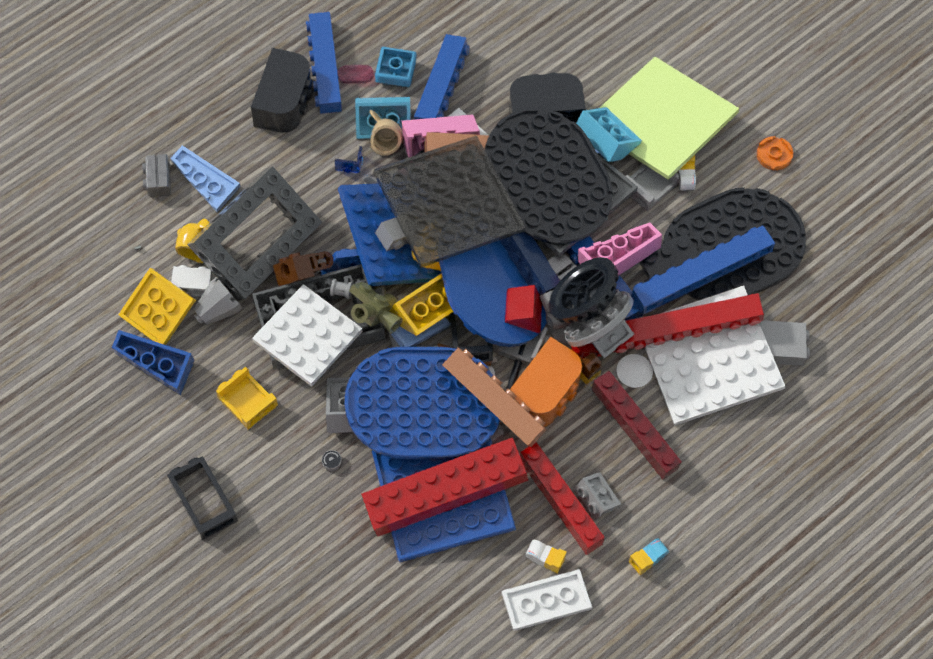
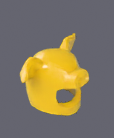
M203 218L198 223H189L177 230L176 252L187 259L204 263L187 244L210 222Z

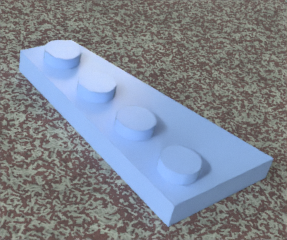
M181 146L171 157V162L217 213L240 188L239 182L184 146Z

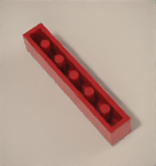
M536 442L532 447L522 450L520 458L525 470L584 553L588 555L601 547L604 542V535Z

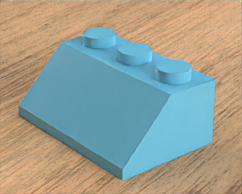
M410 97L356 98L355 100L356 139L371 138V132L377 121L370 115V110L376 112L381 119L395 121L401 128L402 121L411 120Z
M607 107L582 111L576 123L585 132L594 149L609 162L622 160L642 142Z

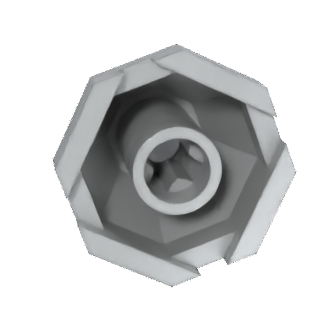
M215 277L210 281L194 308L196 314L194 316L201 324L205 322L208 325L237 314L243 307L222 282Z

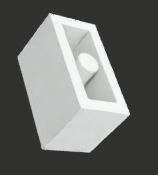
M185 265L173 267L171 282L192 297H201L210 281L213 280V273L207 267L190 268Z

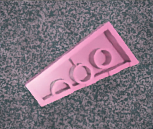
M473 115L402 121L403 143L409 160H412L415 154L424 149L427 132L480 135Z
M649 222L628 230L626 234L620 236L617 234L612 236L610 240L602 243L598 241L593 243L591 247L578 249V262L581 264L594 258H607L614 263L619 271V276L660 249L662 234Z

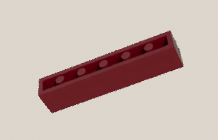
M607 371L595 379L591 387L592 391L661 479L664 480L678 470L682 461L613 374Z

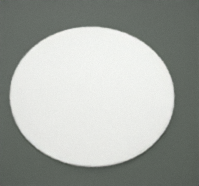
M630 354L623 357L616 369L620 381L634 388L646 385L653 375V369L649 360L638 354Z

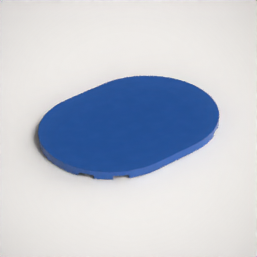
M467 209L455 214L444 225L437 244L444 287L454 314L459 316L464 322V326L470 332L486 339L485 341L504 347H515L528 343L539 333L505 323L507 289L528 286V284L521 276L518 268L511 260V257L501 244L481 209ZM543 305L541 313V331L547 323V314L545 312Z
M393 347L378 351V353L366 358L357 366V369L348 381L345 392V413L354 434L368 448L390 458L455 459L477 451L492 438L500 419L442 365L456 350L450 347ZM472 358L477 364L481 362L488 369L486 373L491 377L493 376L489 368L481 360Z

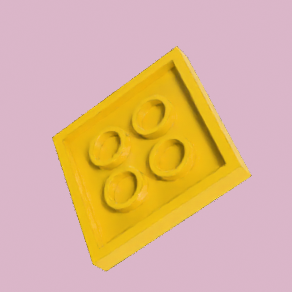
M149 268L118 315L152 341L166 345L196 300L156 270Z

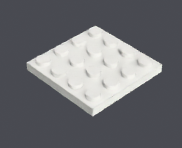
M303 284L257 332L252 340L312 387L363 330L359 325Z

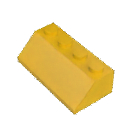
M442 273L396 302L389 311L401 317L403 321L400 327L415 336H418L453 313L447 299Z

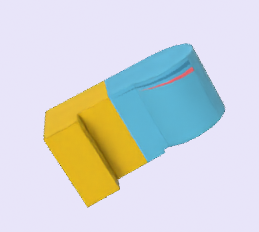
M657 538L640 551L630 555L629 563L639 575H642L669 553V550Z

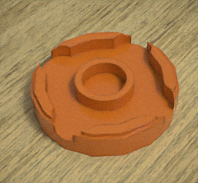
M776 136L763 139L757 148L759 163L769 170L779 171L785 169L790 165L793 158L791 144L786 139H779Z

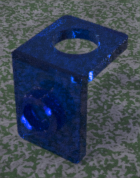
M359 146L357 161L335 159V170L345 173H360L363 158L362 146Z

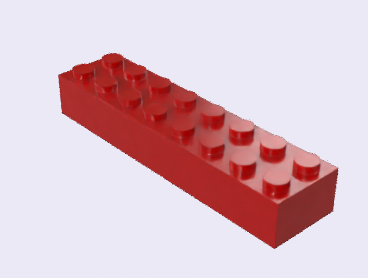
M512 437L364 492L361 495L372 527L377 537L524 483L528 481V477Z

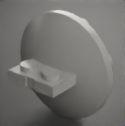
M616 289L611 303L599 315L588 321L571 322L564 331L565 340L568 344L578 347L592 343L599 354L606 358L616 347L634 335L624 320L633 306V299L630 294Z

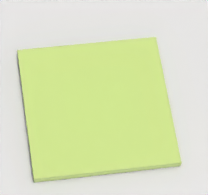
M656 57L648 62L600 107H607L642 140L641 144L633 149L629 155L668 180L739 113L738 107Z

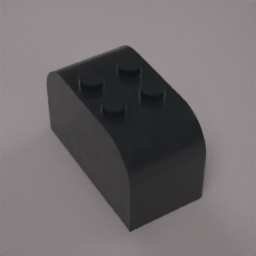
M272 48L251 105L254 127L287 133L299 126L303 115L307 113V102L313 96L310 65L303 55Z
M553 72L521 76L510 87L509 114L522 109L538 108L540 110L556 111L563 114L570 121L577 123L582 111L586 110L582 83L576 76L569 73Z

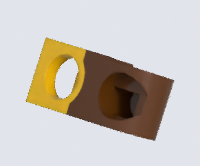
M592 352L581 360L582 370L580 379L587 386L601 375L602 363Z

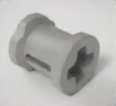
M333 279L330 296L340 295L350 299L352 293L349 290L353 282L343 283Z

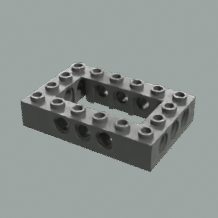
M271 166L258 175L187 245L238 300H243L274 271L273 265L280 263L279 259L288 257L322 221L278 171ZM269 197L272 204L275 203L284 213L283 216L287 217L293 225L283 229V233L276 240L271 241V245L264 252L257 255L258 258L251 265L243 269L220 243Z
M362 264L253 293L254 305L261 328L303 284L327 302L345 297L340 295L330 296L333 279L343 283L353 282V285L360 282L368 284ZM351 295L354 305L363 304L356 296ZM355 322L362 328L363 332L346 350L385 340L383 324L379 323L370 327L366 322ZM269 354L274 370L285 367Z

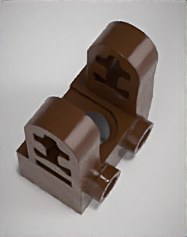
M323 251L300 255V252L279 259L280 263L273 265L278 286L311 278L317 271L330 268L333 265L332 254ZM325 259L326 262L318 264L317 260Z

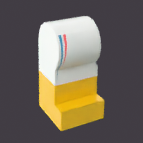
M695 155L677 171L679 175V190H695Z
M532 540L525 556L529 560L558 574L567 552L562 549L557 550L549 545L547 546L538 540Z

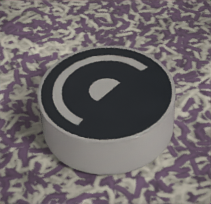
M329 450L323 454L322 465L326 470L335 471L340 468L342 460L341 455L337 451Z

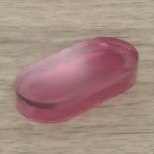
M344 65L337 72L338 80L344 84L368 83L373 79V69L369 65Z

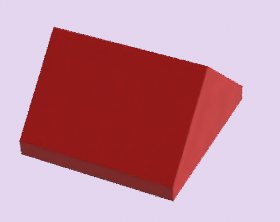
M535 285L507 289L505 323L536 333L541 332L542 302Z

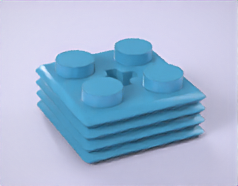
M381 47L375 72V82L410 87L416 64V52Z

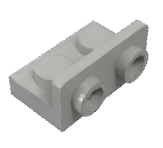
M600 472L582 478L574 488L594 520L600 519L604 513L615 510L621 505Z

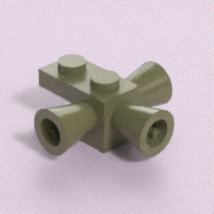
M364 282L351 286L349 291L363 302V304L354 305L351 309V316L355 322H366L370 327L382 323L390 334L399 328L403 319L389 312L397 302L393 295L385 294L382 296L377 294L369 284Z

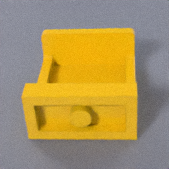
M247 367L237 370L230 380L221 383L216 390L218 399L248 430L278 406L277 398L272 393L269 394L250 375Z

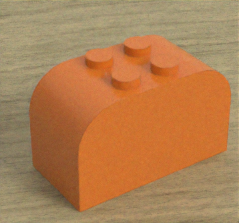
M550 337L510 390L517 396L515 400L519 404L524 402L531 409L529 413L534 418L536 415L545 422L544 427L549 426L557 416L561 417L567 408L566 404L569 401L572 402L578 393L576 391L579 386L582 370L581 360L574 351Z

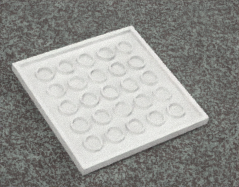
M744 286L666 312L747 296V292ZM747 324L734 330L727 328L719 333L713 334L708 332L703 333L700 337L689 336L684 337L681 341L669 340L665 341L662 345L649 344L645 347L674 426L785 389V384L760 324L753 326Z

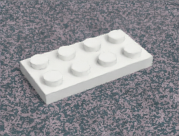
M580 569L503 590L501 593L513 631L592 609Z

